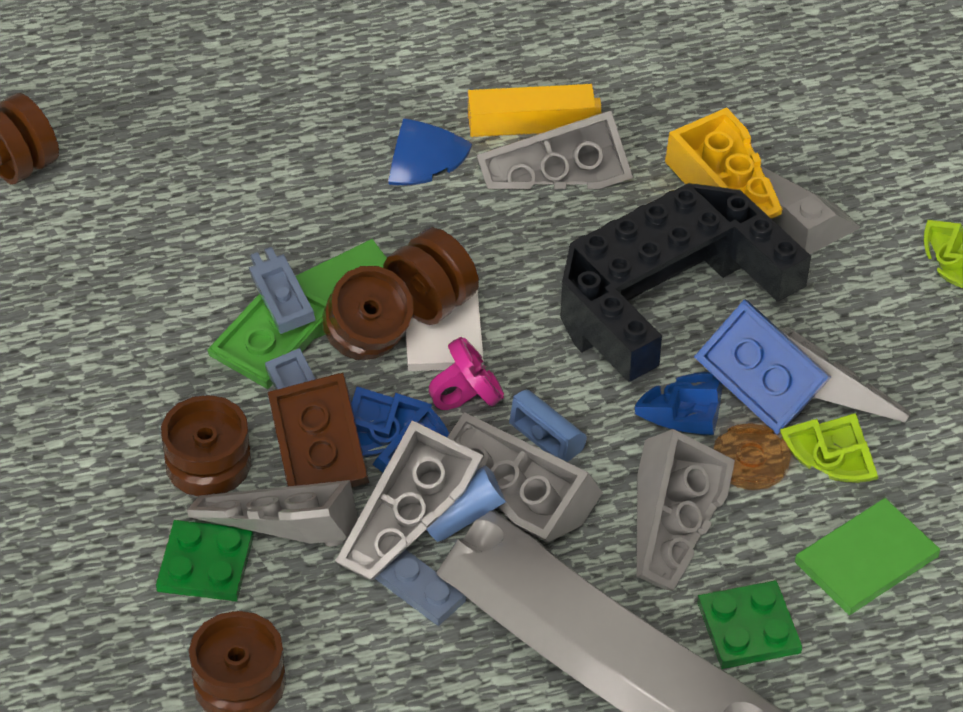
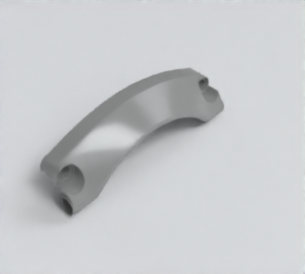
M489 511L474 521L464 539H457L436 572L441 579L459 590L511 633L622 712H784L726 671L692 652L616 602L558 559L539 541L495 511Z

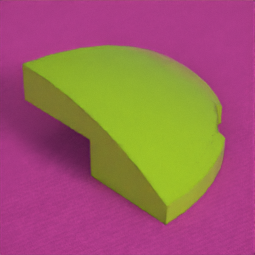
M927 220L924 231V246L928 259H932L930 253L931 242L937 261L942 268H937L938 274L949 283L963 288L962 224Z
M856 413L820 424L816 418L780 429L782 438L790 452L808 469L813 466L829 475V479L841 482L859 483L879 479Z

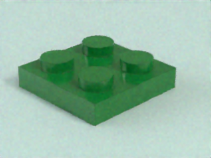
M174 520L156 582L157 592L237 602L254 537L253 531L231 526Z
M777 580L698 595L697 604L721 669L801 654L802 644Z

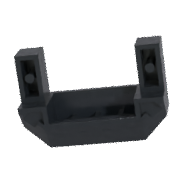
M687 183L676 190L667 192L664 196L646 205L637 207L634 211L617 220L609 221L605 226L587 235H582L570 243L562 279L560 318L574 345L581 353L595 347L628 382H631L659 367L662 335L628 302L630 299L705 261L722 278L742 268L779 302L807 286L811 255L741 190Z

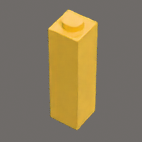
M592 84L468 90L470 137L538 134L601 113L600 98H594Z

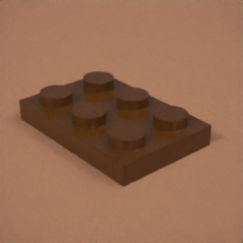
M343 372L268 392L288 486L350 480L351 487L370 483L347 382Z

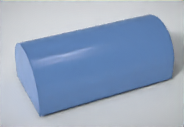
M523 390L513 396L509 423L543 451L568 462L583 450L587 440L586 435L530 390Z
M486 465L478 469L466 492L426 529L437 542L445 540L506 502L493 471Z

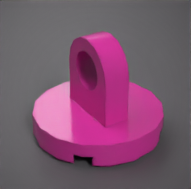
M460 337L450 342L448 348L455 363L438 374L429 385L428 392L435 406L440 410L457 408L477 394L489 406L493 407L504 398L503 389L494 373L490 372V370L486 371V366L481 364L483 360L479 352L466 338ZM453 386L456 387L452 393L441 395L445 389Z

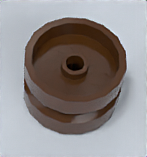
M15 93L0 101V177L12 185L31 176L33 168L43 169L55 162L59 156V145L47 117L33 100L22 93Z
M434 227L421 231L410 240L408 245L400 247L389 255L383 264V268L393 271L406 283L413 299L414 312L412 317L418 322L427 325L438 324L451 314L456 306L462 305L474 296L479 288V277L475 264L465 248L453 236L444 230Z
M360 266L346 272L336 283L322 314L323 330L330 344L342 355L355 360L376 359L388 354L399 343L402 335L409 327L414 312L412 295L406 283L393 271L379 266Z
M212 395L196 396L176 404L166 414L161 425L166 474L175 487L186 494L194 496L221 494L236 489L247 478L251 468L247 417L238 405L222 397Z
M244 611L221 613L205 621L193 634L189 647L195 697L206 712H269L282 698L286 685L281 635L269 620L256 613Z

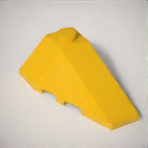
M727 107L669 132L665 163L685 184L692 183L738 189L771 219L782 214L783 209L770 179L765 177L761 168L760 156L752 148L748 129Z

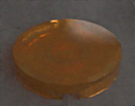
M753 423L732 426L728 428L727 433L722 436L720 434L714 444V450L735 460L730 484L738 488L748 490L767 489L779 483L788 473L791 459L790 449L783 437L780 439L774 435V430L767 426Z

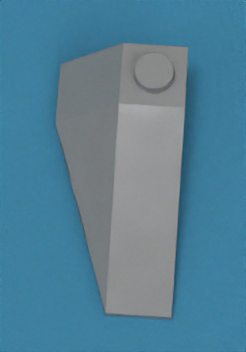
M611 110L476 155L487 189H530L534 184H554V189H566V184H587V189H602L633 178Z
M761 166L765 177L770 179L783 209L782 214L772 220L809 254L860 229V226L838 205Z
M789 327L780 329L831 376L814 398L906 422L912 412L869 383H866V385L860 383V377L847 366L837 362L833 364L828 362L829 354L793 329Z
M465 412L447 437L484 456L478 469L486 465L493 471L506 501L499 508L518 528L546 542H550L582 526L603 494L589 472Z
M412 420L335 562L370 581L374 580L466 492L484 456Z
M674 429L645 440L637 474V577L669 591L675 589L694 556L693 549L700 536L707 533L712 524L710 519L717 507L722 506L726 500L735 463L734 459Z
M350 480L201 495L187 509L188 517L310 544L324 542L326 546L344 544L358 520Z

